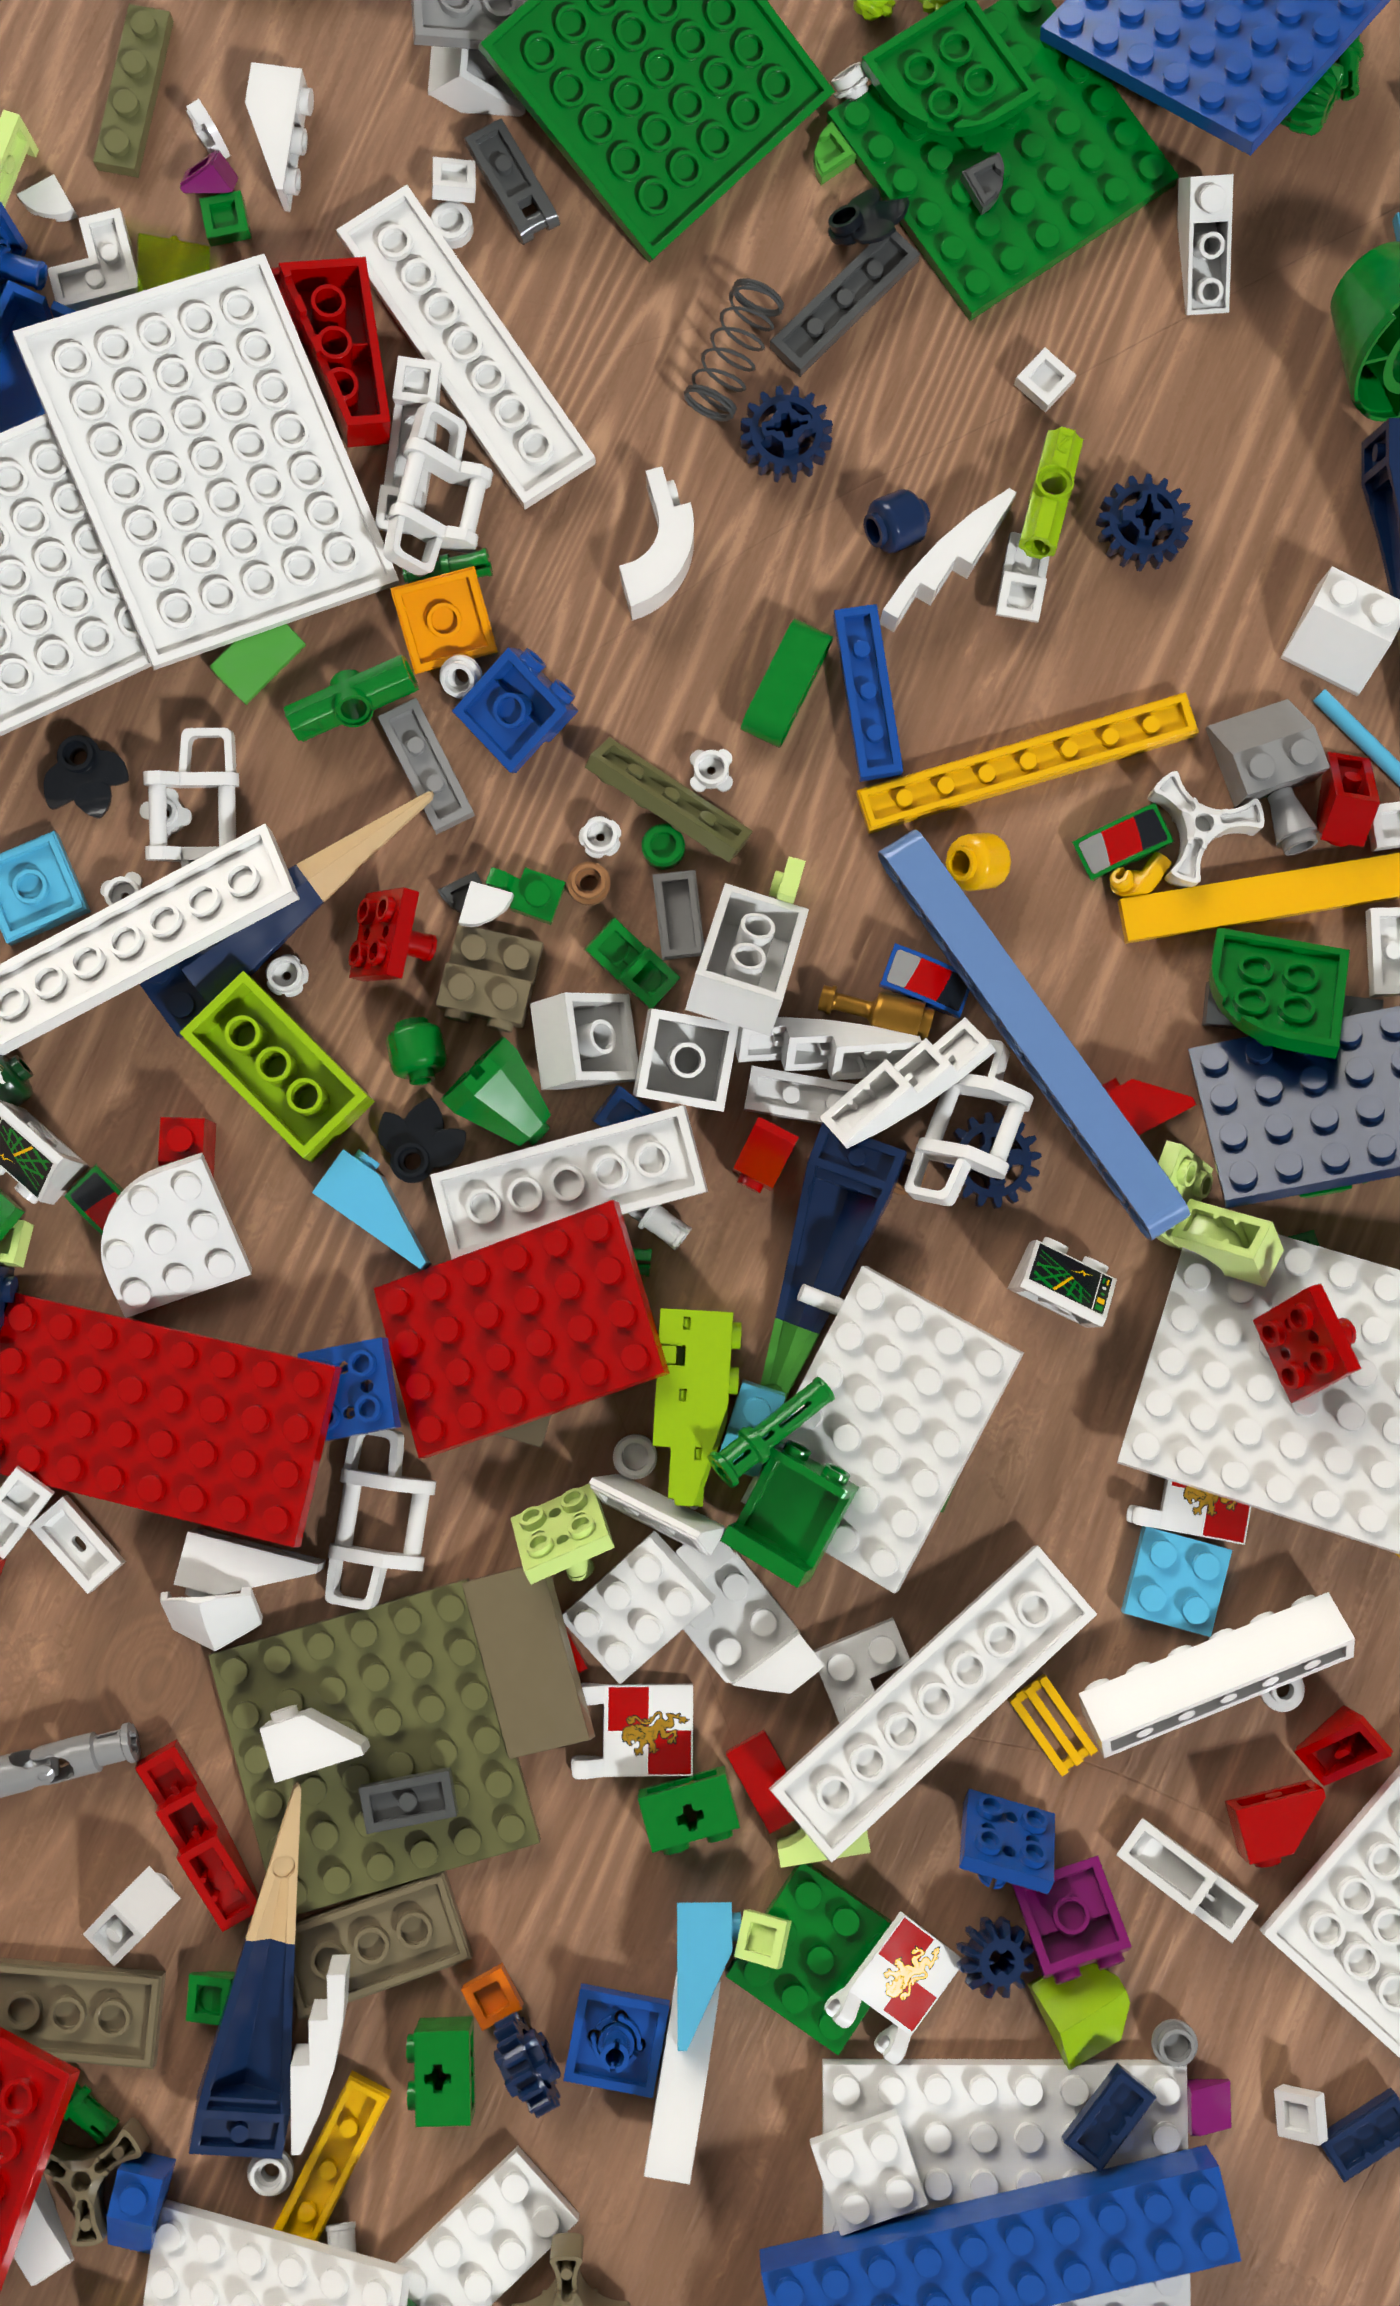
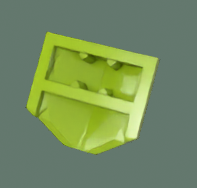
M1095 1963L1079 1967L1082 1976L1056 1985L1053 1976L1043 1979L1042 1975L1027 1984L1064 2064L1067 2065L1069 2070L1121 2040L1130 2006L1127 1991L1119 1977L1106 1969L1099 1970L1098 1965Z

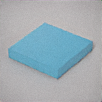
M49 832L0 853V929L6 943L10 946L91 912L57 832Z

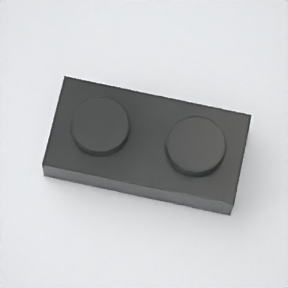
M451 1767L362 1784L359 1787L366 1834L457 1817L459 1813Z

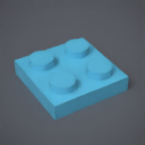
M1142 1526L1121 1612L1211 1637L1232 1550L1160 1529Z

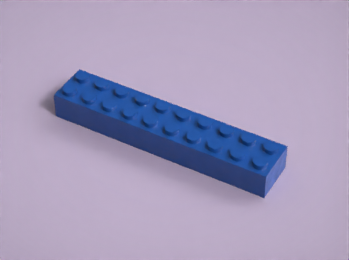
M1206 2145L1105 2168L1101 2172L1096 2170L891 2218L843 2236L840 2235L839 2231L759 2249L761 2276L768 2306H1052L1242 2261L1220 2167Z

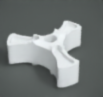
M1173 771L1163 777L1147 797L1149 801L1156 803L1166 810L1178 828L1180 836L1179 855L1173 868L1164 877L1167 883L1178 888L1194 887L1201 881L1200 864L1202 855L1212 840L1234 833L1254 836L1264 827V812L1258 799H1253L1241 807L1229 810L1207 807L1199 803L1195 797L1193 798L1186 791L1177 771Z

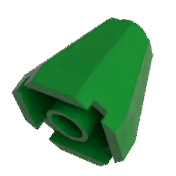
M501 1037L474 1062V1065L466 1073L465 1071L440 1099L455 1114L518 1146H522L526 1141L533 1146L550 1129L546 1121L551 1116V1113L518 1050L505 1037Z

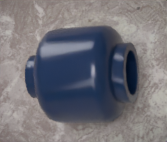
M900 489L877 498L870 503L867 515L864 518V530L867 539L874 547L890 554L918 544L924 540L930 521L928 505L923 499L918 498L916 494L906 489Z

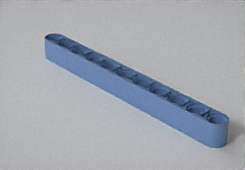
M914 829L880 850L878 857L888 876L1141 1233L1148 1240L1152 1241L1190 1216L1189 1208L1178 1190L923 835Z

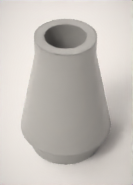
M1291 787L1279 789L1267 797L1271 808L1276 846L1282 848L1285 855L1299 854L1318 843L1316 833L1319 829L1296 798Z

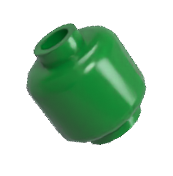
M412 1017L401 1020L394 1025V1030L386 1038V1046L393 1074L402 1079H409L411 1085H424L433 1082L436 1079L435 1074L443 1070L447 1064L448 1059L442 1032L437 1025L429 1023L427 1018Z

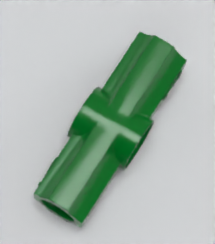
M398 655L363 672L350 669L340 671L333 676L329 687L285 706L284 712L292 732L298 741L304 742L340 725L355 728L363 726L373 717L375 709L418 691L419 686L406 657Z

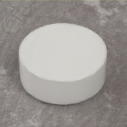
M446 201L439 204L433 210L430 218L451 249L460 248L470 241L474 232V225L471 213L465 205L455 201Z
M631 1434L622 1438L615 1446L613 1452V1462L617 1471L629 1479H641L649 1475L657 1463V1449L655 1446H652L653 1442L641 1434Z

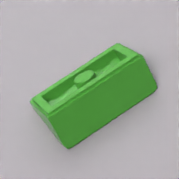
M285 624L233 642L211 664L210 669L235 696L247 705L306 644Z

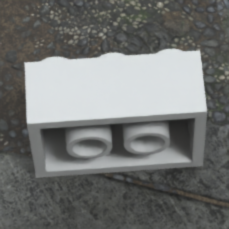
M725 883L685 1010L771 1036L784 999L809 909Z

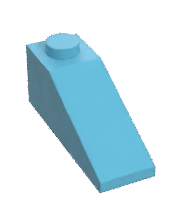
M343 1149L312 1193L419 1269H427L431 1262L386 1178L376 1171L380 1163L360 1149L357 1150L355 1155Z
M732 1902L677 1903L678 2051L688 2050L732 1953V1941L738 1940L741 1912H732Z

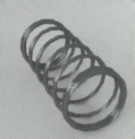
M742 278L734 282L732 291L729 293V301L732 307L725 308L720 312L719 320L722 327L713 330L710 335L713 348L706 349L701 353V362L704 368L692 373L691 381L693 385L687 386L684 391V399L688 405L701 415L713 420L730 421L733 419L737 407L732 400L710 387L696 384V375L699 372L706 371L719 384L737 392L745 391L746 386L741 379L731 373L716 368H708L705 363V355L708 352L716 351L722 359L735 368L747 372L756 370L755 364L745 355L735 350L717 347L714 342V335L718 331L725 330L741 346L752 351L760 352L765 350L764 343L754 334L743 329L726 327L723 321L724 314L727 311L734 310L742 320L752 327L762 331L774 330V324L768 317L778 316L784 309V303L780 295L765 283L755 279ZM739 290L761 292L771 297L778 305V309H767L758 306L746 299ZM733 294H734L736 300H737L742 306H735V305H734V303H733ZM739 310L761 317L769 323L770 328L755 324L741 314ZM730 331L751 337L761 345V348L744 343ZM721 351L742 358L743 360L748 362L752 366V368H747L733 362L732 360L727 358ZM712 372L725 375L735 380L742 386V388H737L727 384L726 382L719 379ZM689 392L699 393L708 403L718 409L729 412V414L718 413L702 406L691 397ZM709 397H712L713 399L717 400L722 405H719L718 403L714 402Z

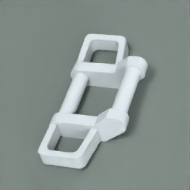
M429 401L418 408L410 437L406 442L404 455L407 461L397 502L393 503L390 508L383 550L384 557L388 561L418 577H422L434 570L440 549L462 553L476 551L479 539L476 529L485 489L491 486L493 471L485 465L468 461L461 462L467 429L466 423L463 419L433 401ZM430 419L448 430L450 439L447 453L424 440ZM423 468L450 484L468 487L459 527L445 526L414 508ZM403 530L427 543L421 561L401 549L400 543Z
M186 728L181 734L179 772L143 771V784L148 786L150 846H145V860L181 862V867L236 839L235 788L240 787L239 773L236 770L235 734L228 728ZM198 738H223L225 772H190L194 740ZM166 787L218 788L219 846H167Z
M988 1039L996 1050L993 1053L994 1058L988 1077L967 1074L962 1080L940 1095L925 1137H921L918 1140L904 1187L905 1191L914 1200L952 1206L958 1198L970 1168L991 1178L1005 1179L1009 1164L1006 1162L1023 1114L1030 1110L1034 1097L1029 1092L1003 1081L1010 1051L1002 1041ZM959 1095L995 1100L1007 1106L990 1154L969 1145L942 1141ZM929 1160L954 1165L946 1186L942 1190L921 1188Z
M389 1429L351 1436L349 1438L344 1468H342L340 1482H343L344 1486L335 1543H330L328 1552L329 1565L325 1599L330 1604L362 1610L372 1609L379 1604L387 1569L423 1571L425 1557L421 1556L429 1499L430 1495H435L436 1481L402 1476L404 1434L401 1431ZM366 1435L384 1437L389 1440L388 1474L358 1469L363 1439ZM362 1486L412 1493L403 1553L352 1545ZM343 1561L374 1566L365 1599L345 1596L341 1593L340 1584Z

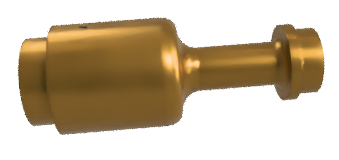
M836 985L832 987L823 986L818 1010L826 1012V1015H830L832 1010H837L866 1018L869 1021V1026L920 1036L922 1041L925 1038L928 1039L936 1009L925 1007L926 1002L889 992H880L875 1000L867 1001L838 993V986Z

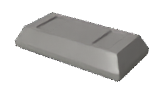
M696 870L653 874L662 960L701 956L704 949V938Z

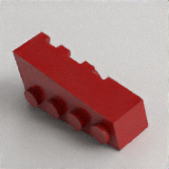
M366 257L279 263L280 289L347 448L389 444L391 421Z

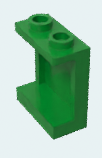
M787 1440L786 1443L779 1442L770 1450V1458L736 1522L727 1526L720 1541L796 1588H799L811 1580L859 1486L848 1481L850 1474L842 1468L831 1463H826L825 1466L809 1458L811 1451L797 1442Z

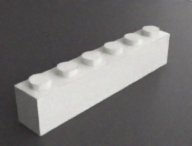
M1329 1592L1317 1597L1306 1595L1296 1600L1290 1608L1278 1613L1264 1612L1254 1617L1250 1624L1236 1630L1231 1628L1222 1629L1214 1633L1204 1643L1194 1647L1191 1645L1180 1646L1172 1650L1167 1658L1152 1664L1150 1662L1138 1663L1128 1669L1125 1675L1110 1681L1109 1679H1099L1090 1683L1085 1688V1691L1079 1693L1081 1710L1103 1757L1107 1758L1353 1658L1355 1637Z

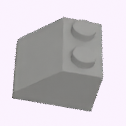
M1289 699L1209 725L1205 728L1234 808L1245 805L1253 799L1260 800L1266 798L1271 793L1285 787L1293 789L1316 781L1330 768L1315 726Z

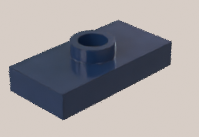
M1117 2062L1061 2136L1062 2140L1101 2172L1157 2097L1150 2088Z
M1391 2087L1327 2128L1328 2141L1320 2146L1344 2183L1400 2147V2099Z

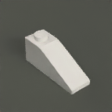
M195 1528L187 1532L173 1585L185 1587V1594L190 1597L222 1595L240 1591L241 1587L254 1588L316 1574L324 1569L326 1560L202 1528Z

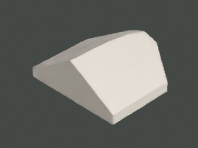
M241 1587V1592L236 1594L204 1597H172L170 1592H161L160 1603L172 1629L213 1651L221 1649L262 1625L263 1616L251 1587Z

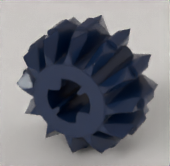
M1002 1916L998 1917L994 1924L988 1917H981L980 1931L975 1930L971 1926L965 1927L966 1934L971 1937L969 1943L959 1942L956 1944L957 1950L966 1955L956 1963L958 1970L962 1973H967L965 1983L973 1990L980 1987V1993L986 1998H992L996 1990L1003 1998H1010V1984L1012 1983L1020 1989L1025 1988V1982L1020 1978L1022 1971L1027 1973L1034 1971L1033 1964L1025 1960L1026 1957L1034 1952L1033 1946L1029 1942L1023 1941L1026 1935L1025 1931L1018 1925L1011 1927L1010 1921ZM994 1951L1000 1955L998 1962L995 1964L990 1959Z

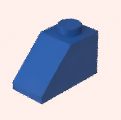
M144 2152L140 2158L126 2161L120 2165L106 2216L109 2245L150 2254L161 2209L168 2196L176 2159Z

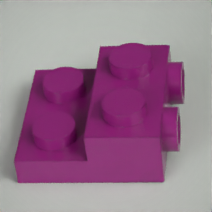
M1098 1855L1055 1869L1054 1883L1049 1894L1012 1884L1043 1979L1053 1976L1056 1985L1081 1977L1082 1974L1079 1967L1097 1962L1099 1970H1103L1125 1962L1122 1953L1129 1951L1132 1946Z

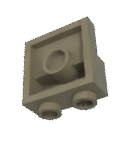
M458 923L450 959L445 964L436 1001L437 1007L440 1010H444V1017L450 1020L469 1023L471 1017L487 1020L486 1027L506 1033H512L513 1027L524 1029L544 949L543 942L478 927H465Z

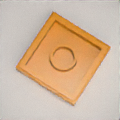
M475 566L390 588L415 674L441 668L443 663L454 655H466L475 659L498 652Z

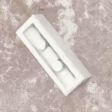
M612 1474L592 1477L589 1481L590 1488L602 1503L706 1556H711L726 1530L724 1525L686 1506H677L674 1500L623 1475Z

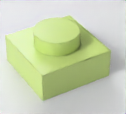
M789 856L785 871H775L769 896L794 904L806 861Z
M18 1220L0 1241V1265L24 1267L34 1228L33 1224L25 1220Z
M751 1909L744 1910L734 1957L774 1969L782 1968L792 1921Z

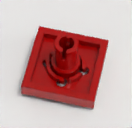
M401 887L366 893L357 911V921L360 925L357 940L352 944L349 951L348 962L351 966L349 978L363 982L402 979L407 955L419 958L422 961H431L437 948L436 936L412 930L419 897L418 891Z
M1321 1283L1307 1287L1253 1320L1290 1403L1304 1400L1362 1369L1351 1347L1356 1341L1355 1327L1350 1320L1337 1318Z

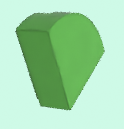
M833 122L829 123L820 133L814 151V171L820 185L856 161V153Z

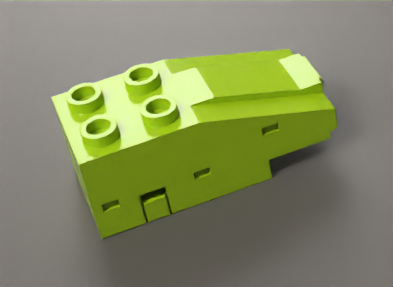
M660 1308L659 1339L670 1374L656 1378L652 1446L671 1447L668 1498L674 1499V1503L677 1506H690L693 1510L703 1507L704 1487L712 1467L707 1456L711 1452H717L727 1424L729 1394L738 1395L739 1367H731L730 1365L731 1349H740L742 1322H733V1312Z

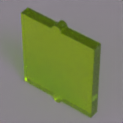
M142 233L138 234L137 292L210 270V246L180 241L175 235L169 239Z

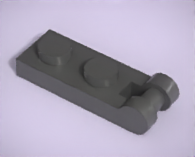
M502 118L465 137L469 153L509 219L522 245L533 240L534 234L544 228L550 231L560 225V220L552 203ZM533 203L537 212L525 217L521 209Z

